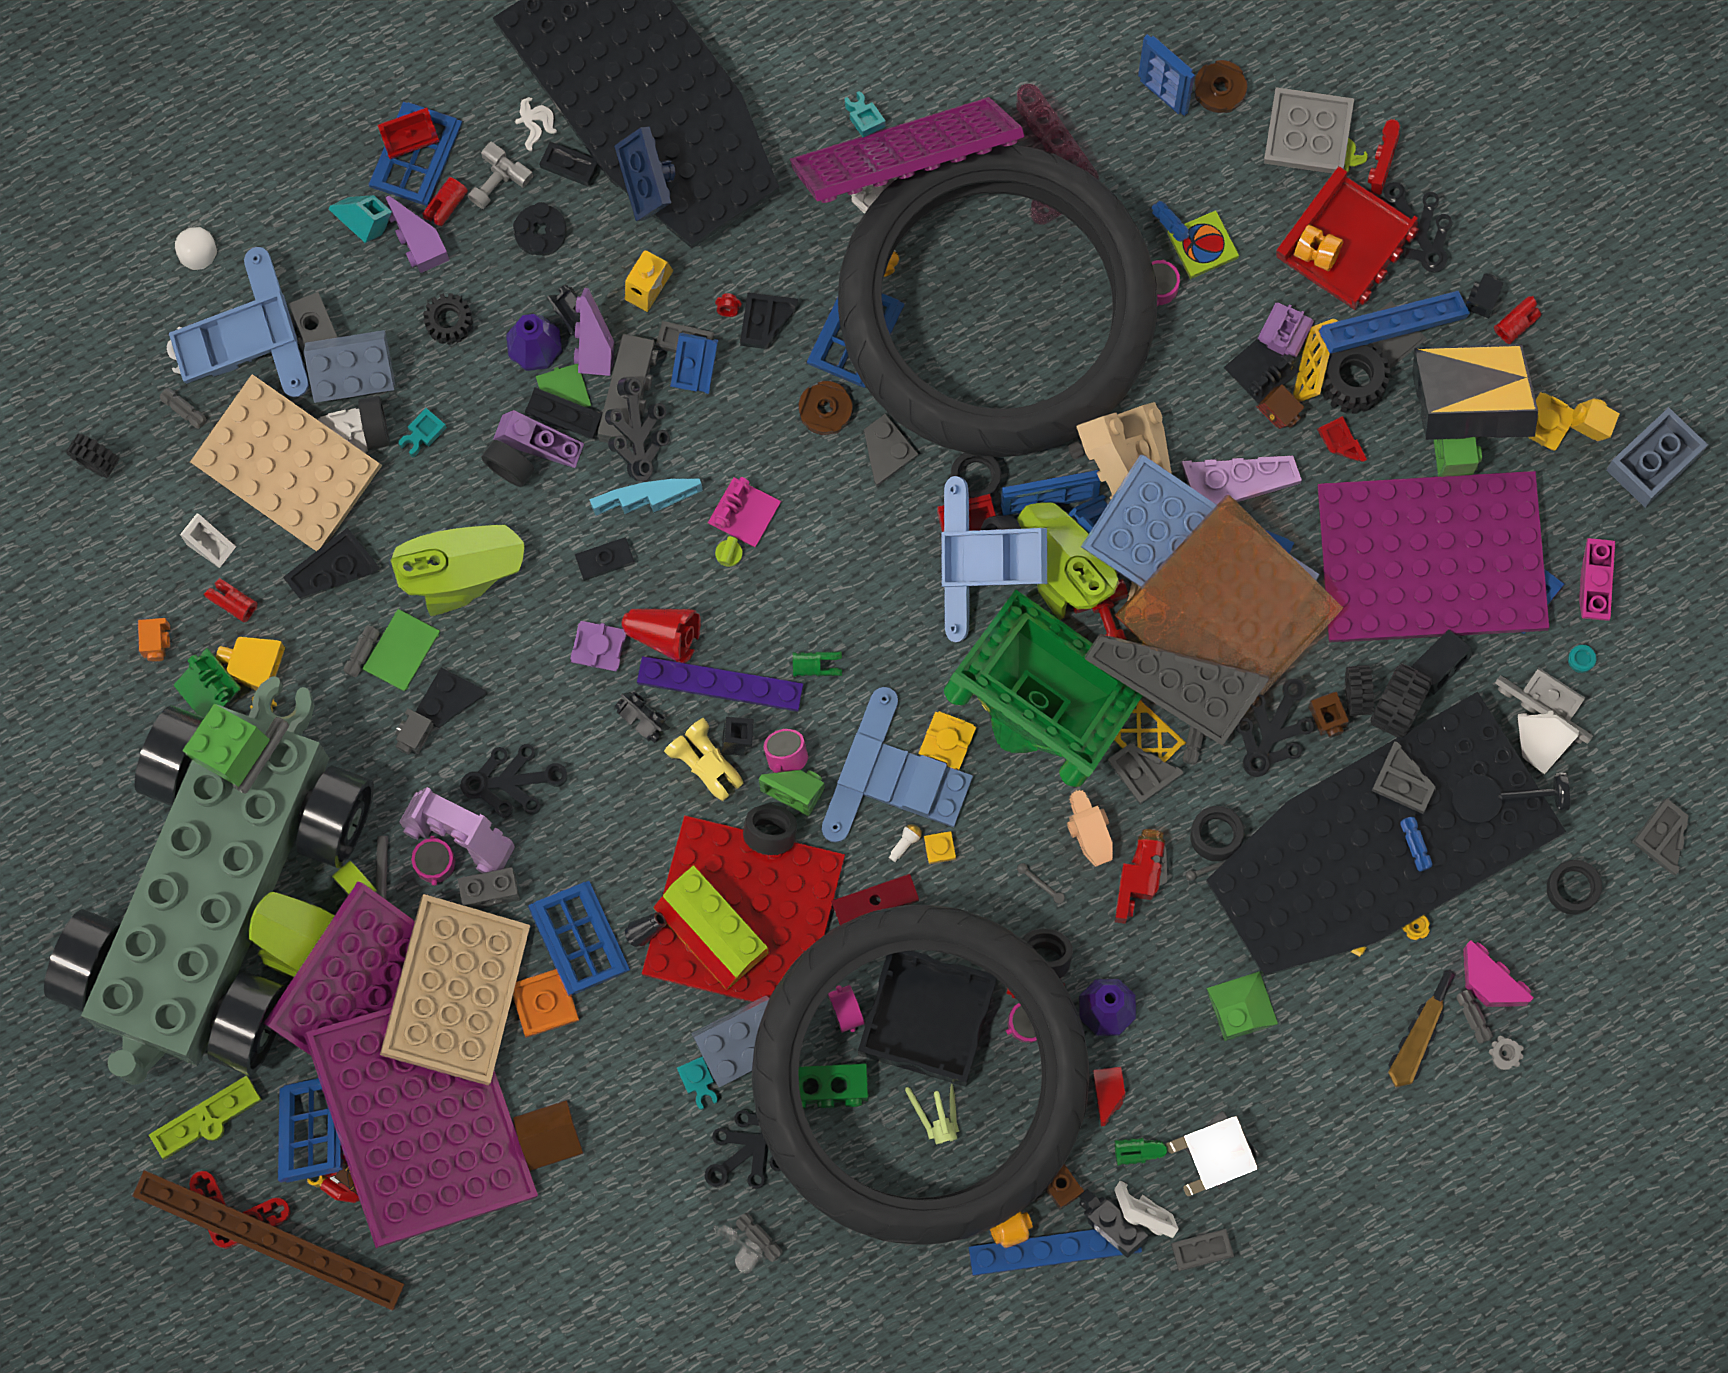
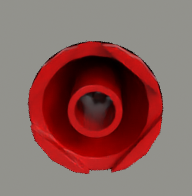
M631 609L623 616L622 628L627 636L677 662L686 663L692 657L695 650L689 649L693 637L697 640L699 639L701 619L700 615L695 613L696 610Z

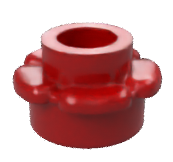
M723 294L715 300L717 313L721 316L734 317L737 315L739 307H741L740 300L733 294Z

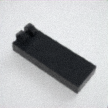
M534 387L525 410V414L589 439H593L602 414L536 387Z

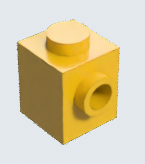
M1591 399L1577 405L1572 415L1574 419L1571 428L1593 440L1601 441L1611 437L1620 413L1607 407V404L1602 400Z

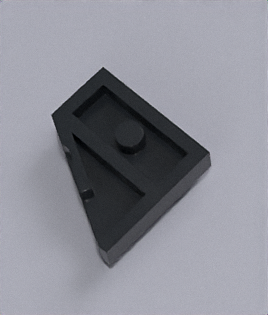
M748 292L740 346L767 349L798 307L799 300L796 298Z

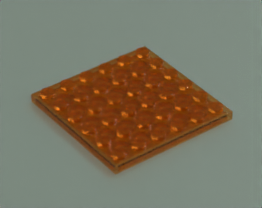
M1226 495L1115 616L1147 646L1269 676L1268 682L1259 693L1263 695L1337 616L1343 607L1230 495ZM1257 696L1252 704L1254 705L1260 698Z

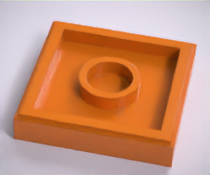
M556 969L516 982L513 998L526 1038L579 1021L572 995L568 996Z

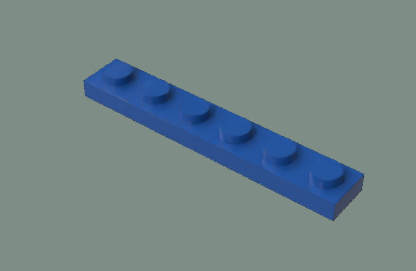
M1459 291L1322 325L1319 333L1331 354L1466 319L1470 312Z
M1095 1229L1029 1238L1027 1241L1009 1248H1004L1001 1244L996 1245V1243L969 1247L973 1276L1123 1255ZM1140 1247L1137 1251H1135L1133 1254L1141 1253V1252H1142L1141 1247Z

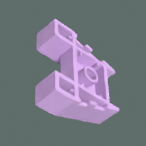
M428 787L414 794L399 821L401 826L405 828L403 832L416 840L420 836L427 839L431 830L441 836H444L446 833L455 838L454 842L467 848L474 863L478 865L476 869L481 873L503 869L515 848L513 842L509 838L502 836L503 833L499 829L495 828L493 831L490 829L492 823L481 814L478 816L436 795Z

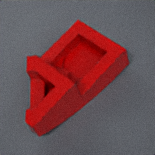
M1343 416L1317 429L1330 453L1359 462L1367 460L1358 440H1354Z
M1121 1067L1093 1070L1101 1126H1105L1112 1114L1123 1105L1125 1088Z

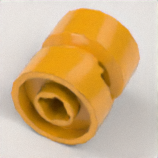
M1308 225L1301 235L1294 256L1307 262L1314 260L1315 266L1329 272L1339 255L1343 240L1331 234L1323 236L1322 230ZM1315 244L1319 245L1317 250H1314Z

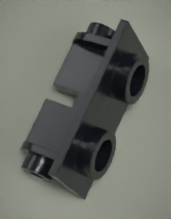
M565 284L559 288L560 294L548 295L547 298L553 305L554 311L560 315L567 325L568 331L575 337L576 322H580V313H576L577 294L572 287H568Z
M628 692L620 695L623 699H620L615 705L617 713L630 725H633L638 718L640 723L636 726L635 730L648 742L656 743L662 736L659 731L670 729L665 724L666 719L662 714L655 710L651 711L645 706L646 700L641 695L635 692L633 694Z

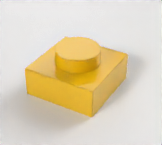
M951 831L924 836L929 864L956 860Z

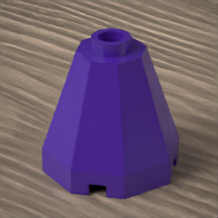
M522 315L506 334L509 358L526 371L549 368L555 358L562 352L559 328L542 315Z
M1095 979L1079 995L1080 1020L1096 1036H1120L1136 1019L1135 994L1119 979Z

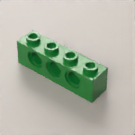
M866 1064L799 1067V1091L803 1109L806 1108V1104L817 1103L818 1108H832L834 1103L845 1102L846 1107L862 1106V1101H868ZM842 1080L847 1084V1089L843 1093H835L831 1089L832 1083ZM809 1081L816 1082L819 1085V1090L813 1095L806 1094L803 1091V1086Z

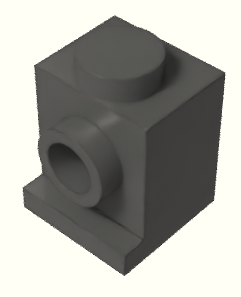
M407 708L405 714L408 719L406 722L402 721L396 730L397 744L395 747L410 755L411 751L419 754L434 725L430 719Z

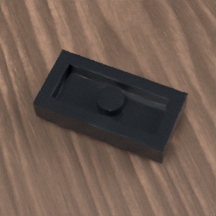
M551 141L539 163L540 168L589 187L598 167L594 158Z
M626 537L575 554L583 581L635 564Z

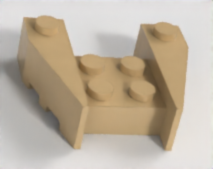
M1155 402L1139 406L1118 415L1117 412L1076 426L1089 460L1094 459L1100 469L1097 472L1100 481H1106L1112 495L1110 499H1112L1140 454L1171 473L1162 414Z

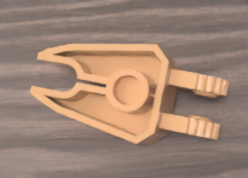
M1076 790V792L1069 796V803H1071L1070 806L1074 815L1069 817L1070 821L1067 822V826L1072 838L1077 837L1084 855L1096 867L1112 860V841L1106 827L1109 821L1104 809H1099L1098 806L1092 808L1083 790Z

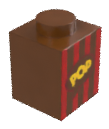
M1283 385L1274 387L1256 406L1278 429L1286 426L1292 427L1301 418L1299 413L1304 408Z

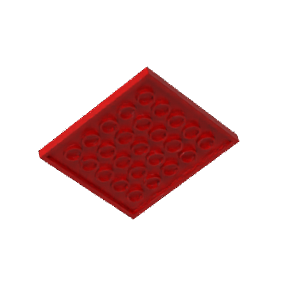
M684 815L663 895L679 877L694 865L768 947L769 954L726 990L666 923V926L650 941L642 975L748 1002H754L765 995L770 999L776 986L796 959L825 935L832 909L831 901L835 897L845 854L794 842L793 847L785 853L765 855L754 851L746 844L743 837V829Z

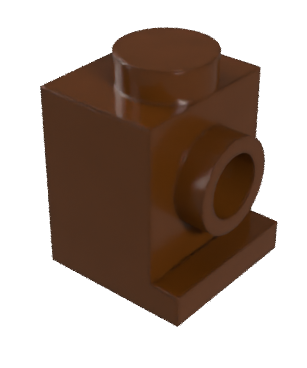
M1337 692L1310 701L1308 708L1312 713L1321 736L1328 734V737L1332 738L1344 732L1343 728L1347 726L1349 721ZM1324 715H1331L1334 719L1333 722H1325Z
M1065 1164L1046 1189L1059 1210L1084 1193L1083 1188L1080 1187ZM1064 1179L1066 1187L1058 1188L1056 1180Z

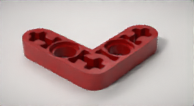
M199 1171L191 1177L189 1183L190 1190L205 1196L202 1189H196V1185L199 1184V1178L203 1177L205 1180H210V1183L207 1184L209 1193L212 1195L216 1192L217 1196L209 1198L226 1205L213 1175L206 1171ZM273 1198L243 1213L256 1216L264 1222V1218L259 1213L260 1210L263 1209L264 1214H268L273 1211L274 1204H277L279 1207L284 1206L285 1210L281 1211L282 1217L277 1218L275 1215L266 1218L270 1225L276 1227L288 1220L291 1210L286 1201L281 1198ZM208 1230L212 1241L220 1248L228 1249L240 1244L233 1240L227 1243L224 1240H218L220 1235Z

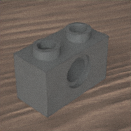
M319 292L289 303L292 311L290 317L294 329L299 328L302 335L297 337L303 352L307 342L338 338ZM310 323L319 324L314 330L306 329Z
M512 867L457 878L463 906L479 909L520 900L516 874Z

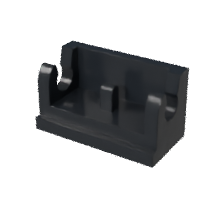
M1448 629L1411 668L1432 677V685L1429 691L1434 695L1471 658V647Z

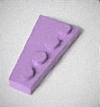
M1293 456L1258 457V459L1250 460L1236 458L1229 461H1182L1181 463L1188 486L1219 507L1298 485L1302 481Z

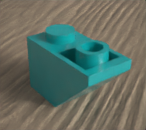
M374 195L347 197L330 205L328 209L364 243L384 233L392 213Z

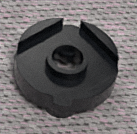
M538 202L522 210L513 223L514 236L518 246L524 252L531 255H550L563 245L566 238V222L563 215L556 208L548 206L544 202ZM545 225L546 234L543 236L540 233L535 235V226Z

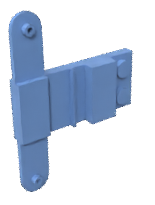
M254 247L246 253L244 264L255 301L169 333L183 382L187 384L209 375L214 377L238 369V364L246 361L251 362V359L272 352L284 392L290 397H300L308 390L309 380L298 347L297 336L271 257L264 248Z
M959 476L950 477L944 488V532H941L942 587H945L946 635L953 642H961L967 637L969 631V586L1047 584V528L969 531V492L967 482Z
M882 687L873 692L852 743L822 824V833L830 842H841L847 837L863 795L953 828L957 821L973 776L947 767L946 763L921 755L919 757L908 753V751L883 744L898 704L897 694L890 688Z

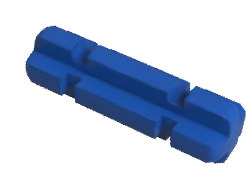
M1163 201L1153 204L1152 213L1156 218L1160 219L1159 221L1173 234L1177 241L1182 242L1189 237L1188 228L1181 223L1180 219L1171 209H1168V206Z
M1415 817L1403 819L1401 827L1403 832L1407 834L1405 837L1412 856L1416 858L1415 864L1417 869L1424 871L1431 868L1432 861L1430 856L1426 854L1427 848L1420 830H1417L1418 824Z

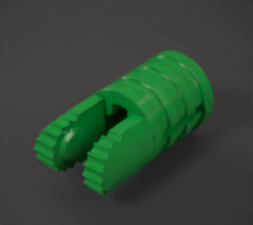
M842 651L792 652L793 677L805 675L842 676V669L820 668V660L841 659Z
M1143 1138L1114 1140L1117 1166L1145 1163L1146 1160L1163 1158L1167 1153L1163 1141L1161 1142L1157 1139L1156 1141H1144Z

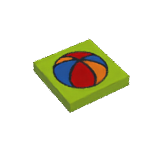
M1216 210L1185 223L1184 225L1189 230V237L1182 242L1177 241L1173 234L1168 231V236L1190 279L1239 258Z

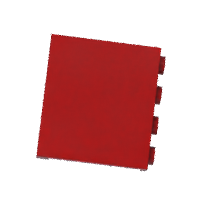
M1338 166L1277 248L1276 256L1307 279L1356 310L1360 304L1365 305L1372 295L1370 290L1374 284H1380L1388 272L1385 269L1390 262L1396 263L1403 252L1401 247L1406 241L1411 242L1419 230L1417 228L1418 218L1414 216L1410 219L1349 179L1347 171ZM1308 225L1322 230L1323 236L1331 234L1343 240L1339 255L1329 272L1315 266L1314 260L1307 262L1294 256L1301 235ZM1315 244L1314 250H1317L1319 245Z

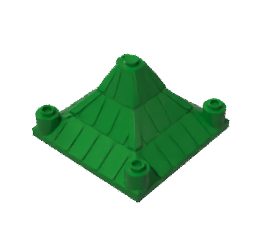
M1016 589L944 687V694L947 700L954 705H966L974 694L978 696L979 701L992 716L991 723L994 736L1003 750L1010 753H1029L1041 750L1064 757L1066 760L1060 767L1059 774L1066 785L1073 787L1082 786L1087 778H1089L1143 696L1087 661L1084 656L1093 643Z

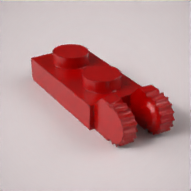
M1395 119L1386 121L1382 131L1384 145H1378L1375 160H1378L1376 168H1371L1368 183L1371 184V193L1376 195H1382L1400 137V125L1398 120Z

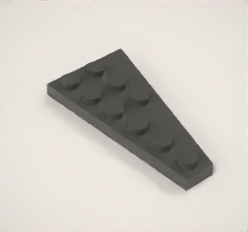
M1099 634L1084 656L1090 663L1222 746L1269 680L1267 675Z

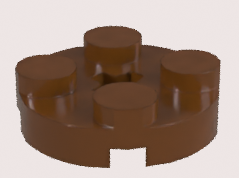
M1218 60L1208 66L1206 64L1199 70L1195 78L1194 90L1196 100L1209 111L1216 113L1232 112L1241 105L1246 96L1247 80L1243 76V71L1236 64L1226 60ZM1220 82H1224L1227 90L1219 92L1213 85H1219Z
M821 381L811 388L809 386L802 393L799 400L801 421L810 431L819 435L839 433L847 426L852 416V402L847 391L841 385L832 381ZM825 402L830 403V408L833 409L831 412H827V414L821 413V410L818 409L819 405L824 406Z

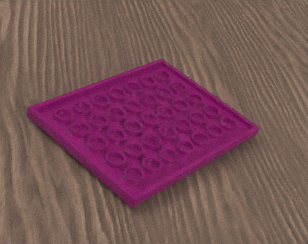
M990 97L877 131L864 138L861 136L790 158L789 160L793 171L815 200L827 203L837 199V195L846 192L848 195L863 191L862 187L872 184L874 187L882 186L889 182L888 179L899 176L900 179L908 178L915 174L914 171L923 168L928 171L939 168L941 166L940 163L949 160L951 162L962 161L966 159V155L971 153H988L992 151V147L1000 144L1002 146L1014 145L1018 142L1017 139L1024 137L1022 126Z
M1536 471L1324 483L1317 485L1329 642L1441 637L1448 629L1456 636L1549 630Z
M392 1007L308 1031L304 1035L376 1249L532 1200L538 1196L495 1071H493L491 1083L485 1085L380 1055Z

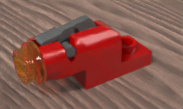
M1150 829L1142 830L1141 836H1138V845L1132 860L1134 865L1123 863L1115 915L1116 923L1126 924L1127 917H1133L1135 901L1130 900V897L1152 900L1159 887L1167 883V855L1163 832Z

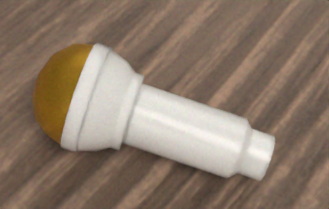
M910 824L904 827L902 838L889 856L892 861L896 862L911 844L920 840L921 830L918 826Z

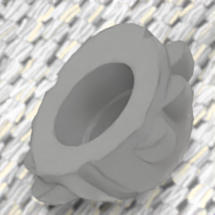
M1499 1036L1497 1038L1498 1042H1492L1493 1049L1489 1050L1494 1064L1501 1070L1510 1069L1512 1066L1518 1067L1520 1065L1519 1060L1523 1058L1521 1054L1523 1046L1518 1045L1517 1042ZM1502 1051H1506V1056L1502 1055Z

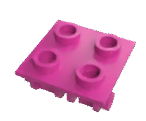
M733 477L708 524L756 547L781 501L750 486V482L747 479L740 477L738 480Z

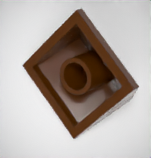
M567 1100L513 1117L518 1141L529 1171L583 1154Z

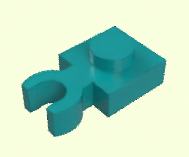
M860 91L856 92L858 102L855 103L851 102L848 97L845 98V108L851 112L850 120L862 138L886 127L885 119L873 102L865 105L863 93Z
M425 408L408 426L412 434L403 436L398 444L402 449L408 443L413 444L414 446L409 451V455L415 457L420 451V445L424 443L429 447L447 428L446 424Z
M703 1057L677 1067L688 1095L696 1091V1104L700 1110L704 1109L701 1103L704 1096H710L713 1103H717L716 1094L707 1088L714 1081Z

